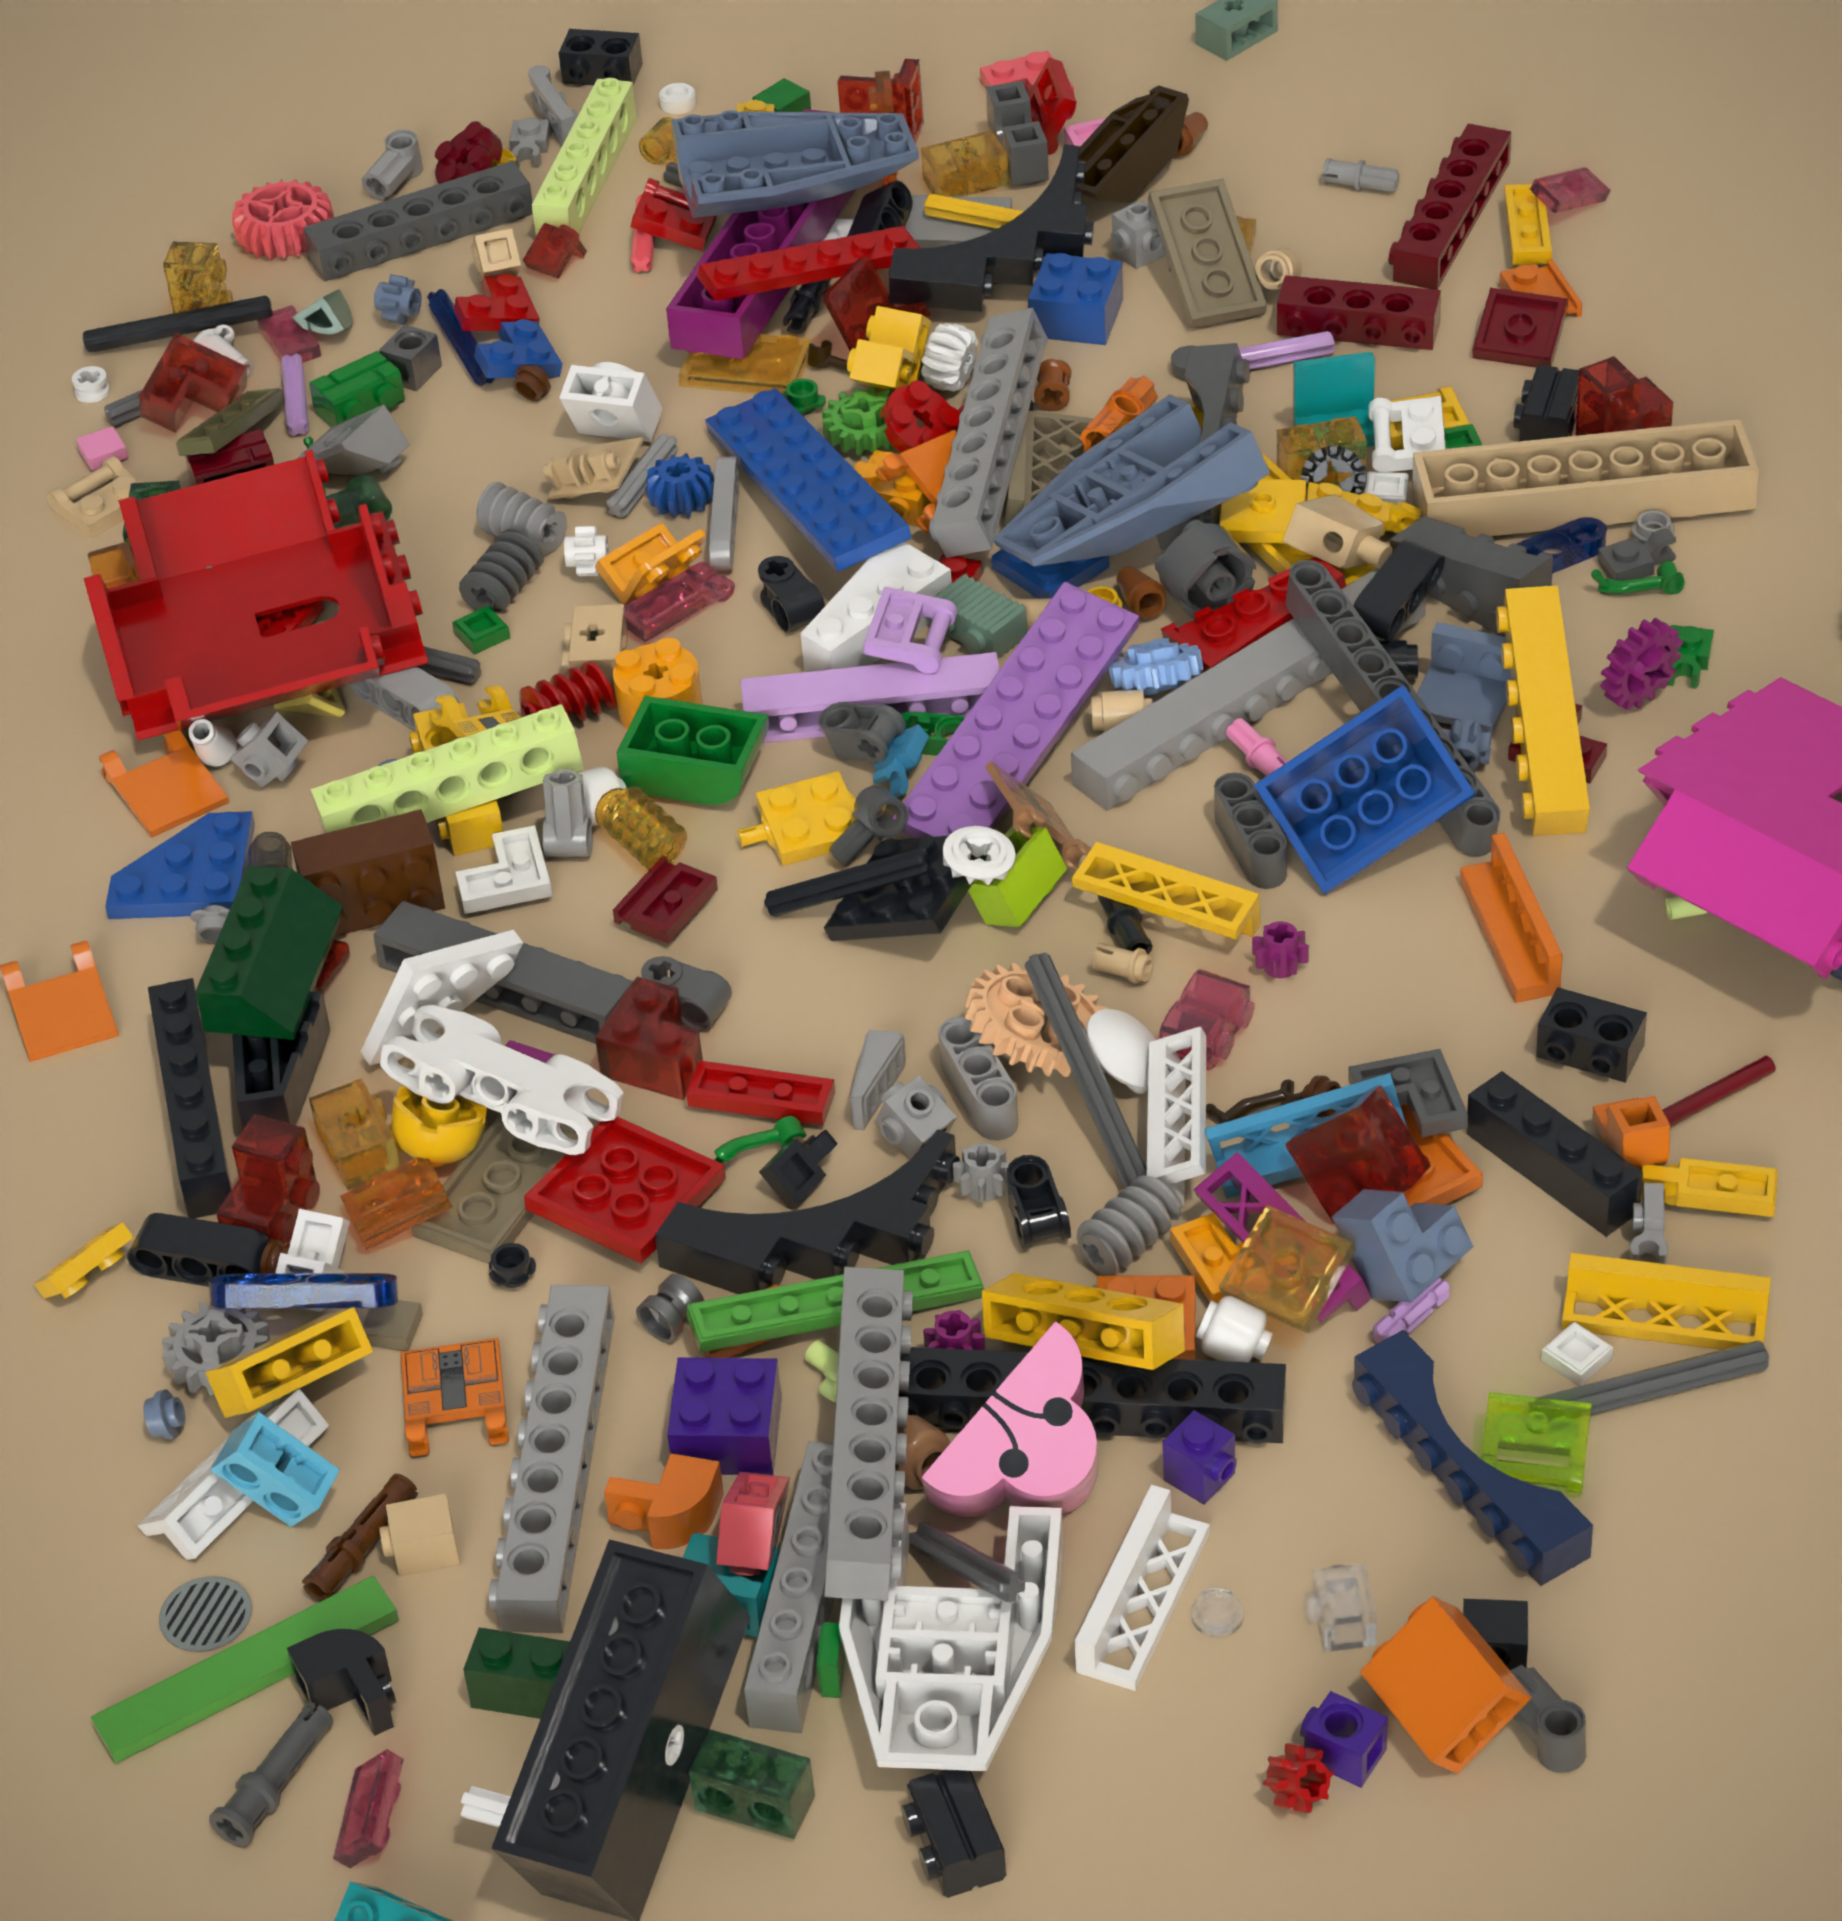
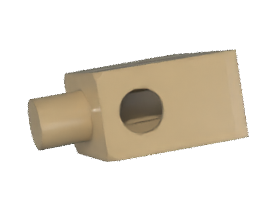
M1336 494L1296 503L1283 542L1344 569L1365 563L1380 569L1392 554V546L1380 541L1384 529L1383 523Z

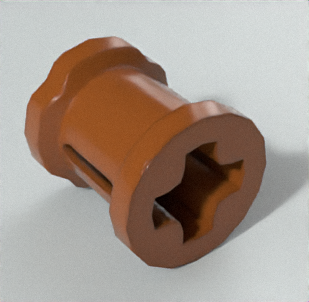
M1048 359L1040 365L1037 376L1039 384L1034 392V400L1044 410L1058 411L1069 403L1070 390L1067 386L1070 384L1072 370L1063 360Z

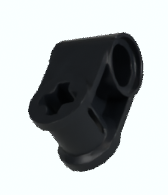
M772 556L761 561L758 566V576L763 582V590L760 594L762 606L770 612L780 628L786 633L809 624L825 607L824 599L816 585L811 583L794 565L793 561L787 557Z
M1022 1155L1015 1158L1009 1163L1007 1168L1008 1204L1022 1249L1030 1248L1034 1241L1056 1236H1060L1062 1240L1071 1238L1068 1212L1063 1198L1059 1196L1047 1162L1035 1155Z

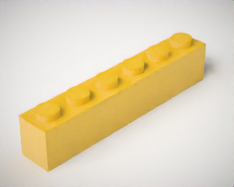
M1558 585L1505 589L1503 606L1496 607V626L1498 633L1505 632L1506 643H1501L1502 668L1510 669L1511 680H1506L1507 705L1515 706L1516 717H1511V737L1513 744L1520 743L1521 755H1516V774L1518 781H1525L1527 791L1521 793L1523 819L1531 820L1533 836L1586 833L1590 806Z

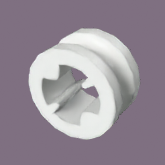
M84 367L76 371L72 376L75 396L81 402H98L106 398L110 393L107 374L100 367Z

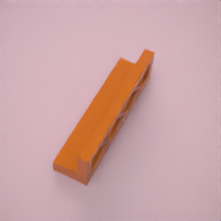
M1505 832L1494 834L1491 841V861L1460 867V882L1515 1002L1553 996L1557 987L1561 988L1563 954Z

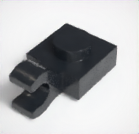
M826 1129L817 1137L814 1135L810 1136L802 1144L798 1139H794L786 1143L759 1173L788 1208L799 1204L826 1176L818 1163L838 1143Z

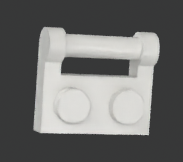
M1441 396L1391 402L1386 398H1376L1369 403L1368 414L1373 422L1375 450L1372 452L1371 458L1373 469L1376 471L1394 472L1413 469V452L1446 449ZM1402 421L1404 450L1395 451L1391 448L1390 423Z

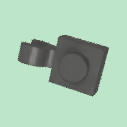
M1664 528L1654 532L1643 544H1641L1637 537L1598 548V562L1610 579L1631 580L1647 577L1654 574V565L1662 564L1666 561L1672 562L1676 559L1675 553L1669 547V544L1676 542V538L1668 528Z

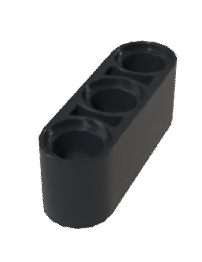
M896 180L865 194L847 236L892 227H905L913 206L912 196L907 186L903 182ZM867 272L858 273V274H853V275H855V276H860V275L865 274V273H867Z
M1404 539L1359 594L1353 605L1375 636L1388 642L1396 637L1438 582L1444 568L1445 556L1407 539Z
M152 1213L144 1220L127 1253V1260L136 1271L149 1277L248 1293L255 1290L261 1279V1257L264 1248L271 1239L261 1231L252 1228L164 1213Z

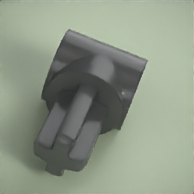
M870 786L865 788L855 800L852 815L856 820L830 846L829 851L838 862L844 866L849 865L874 838L881 841L884 837H893L903 831L909 817L906 805L882 787ZM886 805L884 813L876 818L880 808Z

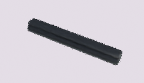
M915 849L768 891L764 904L769 914L777 917L926 875L930 872L931 860L925 849Z

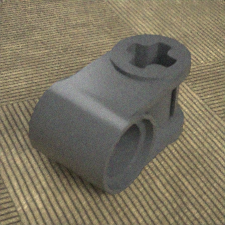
M838 702L826 708L818 719V724L833 751L842 760L857 759L876 763L882 762L888 755V746L894 737L900 736L906 728V722L902 715L894 708L883 704L865 705Z
M654 957L643 964L641 969L642 981L647 986L643 996L644 1008L653 1016L663 1017L683 1024L695 1031L708 1030L732 996L731 986L721 975L713 971L702 970L684 964L672 957Z

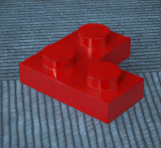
M511 274L484 276L481 288L484 295L476 294L470 297H456L454 312L463 331H499L501 322H516L526 319L538 322L539 324L540 321L521 276Z

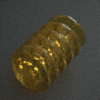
M633 786L625 789H611L603 794L597 803L595 820L598 825L606 830L613 839L625 848L632 857H635L642 866H645L648 871L662 856L668 857L669 863L672 864L674 859L684 849L687 841V831L681 824H677L674 818L668 815L661 806H658L651 797H648L641 788Z

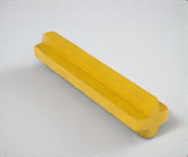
M936 194L928 195L924 203L925 215L929 217L992 229L1000 228L1024 212Z

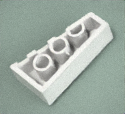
M906 542L870 557L800 633L804 672L868 666L879 660V657L863 653L864 641L883 588L889 587L934 597L952 584L951 569ZM921 616L916 633L931 624L930 618Z

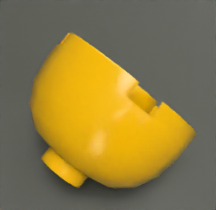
M402 1085L398 1089L397 1098L394 1096L391 1116L392 1133L400 1148L425 1166L441 1167L466 1158L480 1143L485 1127L487 1107L460 1095H457L449 1103H437L415 1094Z

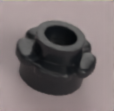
M507 1243L499 1246L492 1253L489 1263V1269L491 1270L489 1276L499 1286L519 1287L528 1282L529 1275L535 1273L536 1262L534 1258L530 1257L528 1250L523 1245Z

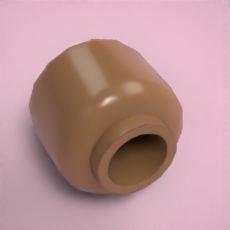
M908 1415L907 1428H897V1433L907 1434L905 1465L895 1464V1470L905 1471V1486L910 1489L923 1490L924 1486L921 1477L951 1442L944 1432L917 1415Z

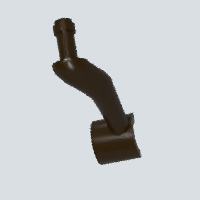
M822 341L821 347L809 343L807 358L809 366L814 368L833 367L850 373L847 370L848 360L831 355L832 343L830 341Z
M1287 1079L1281 1083L1280 1090L1242 1099L1225 1113L1216 1108L1215 1105L1207 1104L1206 1114L1220 1121L1219 1124L1245 1117L1267 1106L1278 1103L1282 1106L1301 1100L1302 1092L1294 1094V1081Z

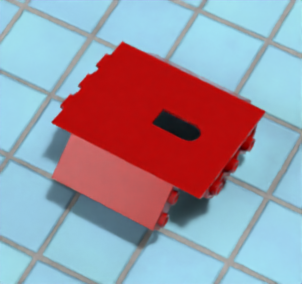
M313 450L305 451V457L136 501L135 496L118 500L140 581L108 589L100 574L83 579L117 701L120 704L122 715H131L138 741L188 728L199 719H206L211 722L429 663L416 616L423 614L417 590L408 591L406 581L404 582V580L411 579L405 554L397 556L395 546H393L400 544L394 520L386 521L383 511L369 514L367 504L358 506L359 523L335 529L333 524L341 522L334 498L326 500L322 484L330 482L324 459L315 460ZM316 601H332L339 605L337 614L327 621L261 638L256 617Z

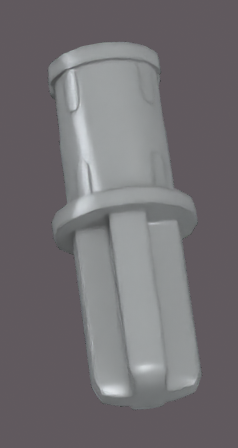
M1327 158L1323 166L1322 173L1326 174L1322 176L1324 183L1354 186L1357 191L1364 187L1393 192L1398 187V170L1366 165L1364 160L1352 163Z

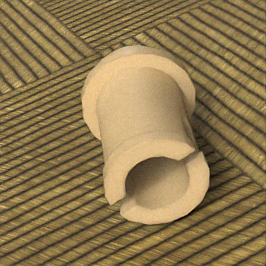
M1105 943L1097 944V950L1102 952L1096 950L1093 952V971L1126 977L1132 984L1149 980L1154 960L1153 956L1148 955L1145 949L1137 948L1135 951L1109 946Z

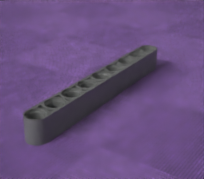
M1301 560L1294 563L1290 568L1285 601L1288 611L1361 713L1402 685L1407 688L1476 793L1475 797L1438 820L1462 853L1475 857L1490 853L1492 835L1497 834L1500 820L1498 805L1328 570L1321 563L1313 560Z

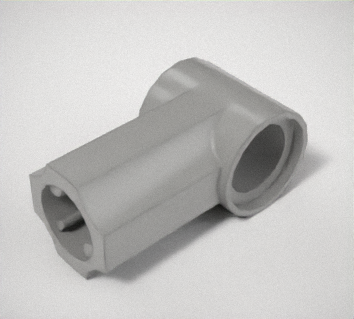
M396 130L387 135L384 140L386 151L361 178L363 189L368 191L373 199L385 201L404 180L417 177L422 172L423 165L417 135L410 130Z
M558 769L553 773L545 774L543 780L546 811L543 823L544 855L546 857H590L593 831L591 818L586 817L583 774H578L573 769Z

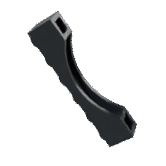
M189 978L148 987L179 1182L188 1218L195 1219L236 1210L212 1085L206 1035L195 993L194 980Z

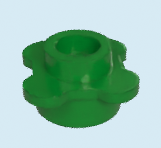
M810 379L793 380L786 386V391L781 393L801 415L809 414L815 408H821L826 404V397L818 394L817 384Z

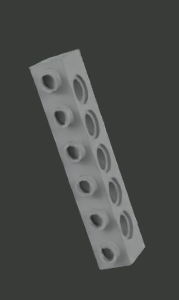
M808 1441L744 1688L749 1727L802 1733L817 1673L816 1664L820 1627L823 1626V1622H829L835 1600L832 1597H824L833 1444Z

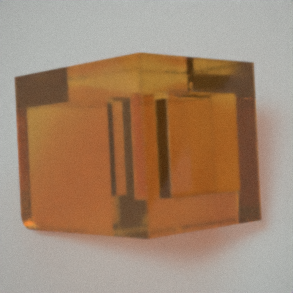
M127 542L88 553L92 576L100 574L108 589L140 581L136 562Z

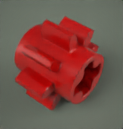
M1285 1743V1755L1268 1757L1267 1760L1270 1764L1267 1769V1779L1263 1781V1785L1269 1786L1271 1791L1277 1794L1273 1805L1287 1809L1292 1807L1294 1811L1311 1813L1313 1801L1320 1799L1328 1800L1329 1795L1327 1791L1330 1787V1777L1334 1775V1771L1328 1770L1320 1762L1324 1753L1322 1750L1308 1747L1304 1749L1303 1745Z

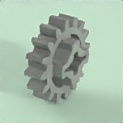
M220 1299L216 1308L209 1309L208 1305L202 1302L199 1303V1313L193 1315L186 1310L181 1313L183 1324H169L168 1329L171 1337L162 1339L165 1352L163 1357L167 1372H172L174 1382L177 1385L187 1381L189 1392L195 1393L201 1386H207L208 1394L214 1395L206 1376V1371L270 1341L266 1321L261 1322L259 1311L254 1309L246 1313L244 1302L241 1301L235 1304L232 1309L226 1307L225 1299Z

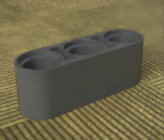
M1235 772L1220 776L1214 784V815L1216 825L1252 885L1264 889L1280 886L1287 877V840L1249 776Z

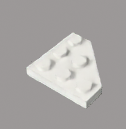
M514 930L404 959L360 1053L371 1066L380 1063L382 1045L389 1038L403 1036L417 1041L416 1037L412 1034L414 1026V1013L421 1006L437 1005L460 1012L513 969L514 961L523 944L522 940ZM427 1019V1024L433 1032L442 1027L435 1020ZM394 1052L397 1061L405 1057L401 1053Z

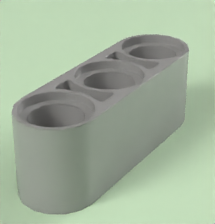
M417 666L349 684L354 693L362 700L414 732L416 728L413 714L441 708V705L436 702L437 696L452 695L460 703L456 694L448 685Z
M961 1016L952 1017L944 1021L938 1031L942 1071L978 1133L989 1140L1007 1139L1017 1131L1019 1125L1015 1085L999 1058L992 1054L994 1051L992 1046L979 1043L982 1033L970 1031L972 1021Z

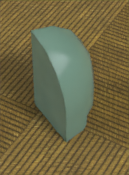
M340 289L323 296L292 317L303 329H310L316 333L326 335L343 331L351 327L353 323L352 313Z

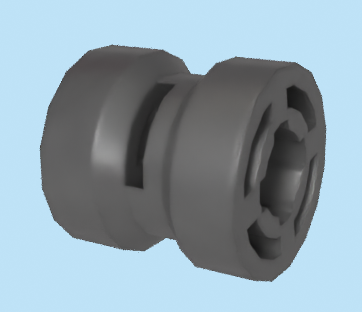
M670 1274L658 1286V1294L649 1295L637 1307L636 1314L641 1325L650 1335L662 1342H671L683 1331V1323L688 1321L686 1316L687 1304L704 1301V1298L699 1289L690 1280L679 1274Z

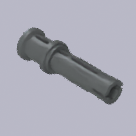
M306 1703L298 1717L281 1736L256 1770L243 1774L235 1783L236 1791L225 1806L217 1807L211 1813L209 1822L221 1838L238 1847H246L253 1840V1829L265 1814L273 1813L280 1805V1791L299 1768L326 1731L332 1727L334 1720L324 1707L319 1705L312 1715V1711L316 1708L315 1703Z

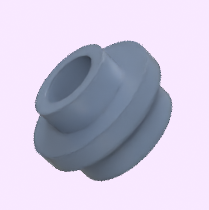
M168 1390L157 1391L154 1397L148 1398L144 1402L143 1410L146 1426L150 1434L155 1438L161 1436L167 1440L177 1438L180 1433V1427L184 1426L186 1421L184 1406L178 1397H173Z

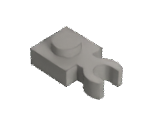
M525 118L513 120L509 143L511 152L517 158L515 164L518 168H520V163L527 159L533 160L534 168H538L541 165L540 153H548L551 135L549 119Z

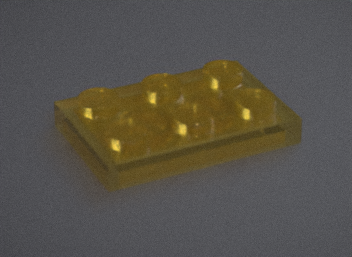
M760 334L744 359L735 357L729 359L721 355L688 352L678 375L680 387L752 394L776 388L782 393L786 391V386L791 381L802 379L808 364L809 343H812V339L798 338L792 335Z

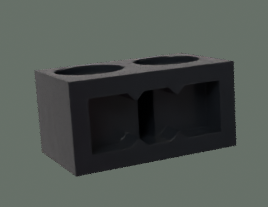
M569 29L558 52L562 83L594 85L597 79L615 78L619 81L633 82L634 85L643 64L639 33Z
M1557 987L1538 1023L1536 1057L1626 1083L1645 1044L1647 1012Z

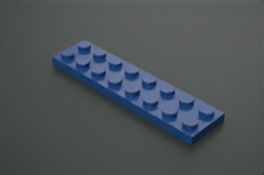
M776 388L770 391L759 392L752 399L736 406L723 408L716 415L705 419L708 433L730 456H737L738 464L837 572L912 538L909 525Z

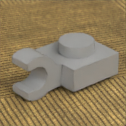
M1644 1183L1642 1203H1633L1632 1232H1641V1234L1633 1238L1630 1243L1629 1260L1639 1261V1257L1642 1254H1652L1658 1259L1657 1263L1667 1264L1668 1245L1664 1239V1184Z

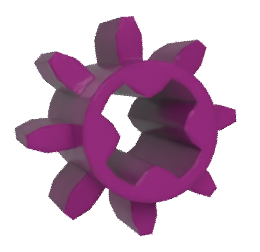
M1283 921L1265 925L1263 937L1255 936L1252 938V955L1255 956V968H1264V971L1274 978H1286L1296 975L1298 963L1304 964L1309 962V945L1305 944V931H1297L1294 925Z
M961 1310L947 1311L941 1315H935V1329L925 1328L923 1330L924 1347L986 1350L985 1335L981 1334L980 1319L971 1320Z

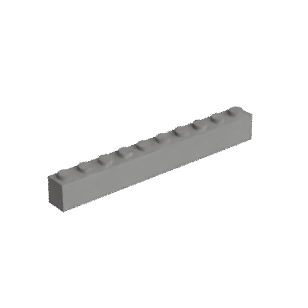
M1379 568L1374 569L1341 589L1352 605H1354L1359 594L1378 572ZM1426 598L1401 630L1411 624H1415L1425 616ZM1293 618L1071 752L1072 785L1108 811L1119 803L1130 799L1134 794L1155 781L1164 778L1168 773L1186 762L1195 759L1199 754L1220 741L1226 740L1228 738L1226 736V729L1232 725L1235 719L1242 718L1250 724L1282 703L1291 700L1313 684L1322 681L1333 672Z

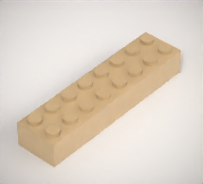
M1741 419L1413 452L1412 493L1416 507L1421 509V518L1426 516L1464 528L1469 536L1477 537L1480 534H1485L1492 537L1636 522L1641 513L1650 510L1664 512L1670 518L1756 509L1759 467Z

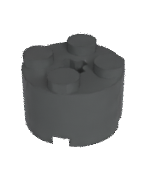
M1201 520L1189 522L1184 527L1182 534L1156 559L1154 565L1155 570L1159 573L1161 584L1193 619H1195L1193 613L1208 606L1212 611L1233 602L1232 595L1247 588L1248 590H1253L1255 584L1252 572L1253 568L1256 570V563L1224 527L1213 523L1204 524Z

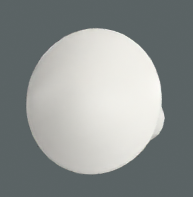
M1102 1009L1095 1012L1088 1020L1086 1036L1103 1073H1108L1114 1079L1127 1085L1133 1092L1144 1094L1148 1091L1149 1042L1156 1039L1141 1022L1125 1012L1115 1009Z

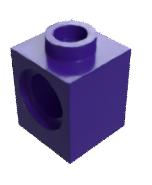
M1332 1691L1328 1693L1319 1708H1310L1301 1725L1300 1736L1304 1738V1749L1308 1747L1322 1750L1324 1753L1320 1762L1328 1770L1334 1771L1335 1776L1360 1788L1363 1787L1387 1750L1388 1717Z

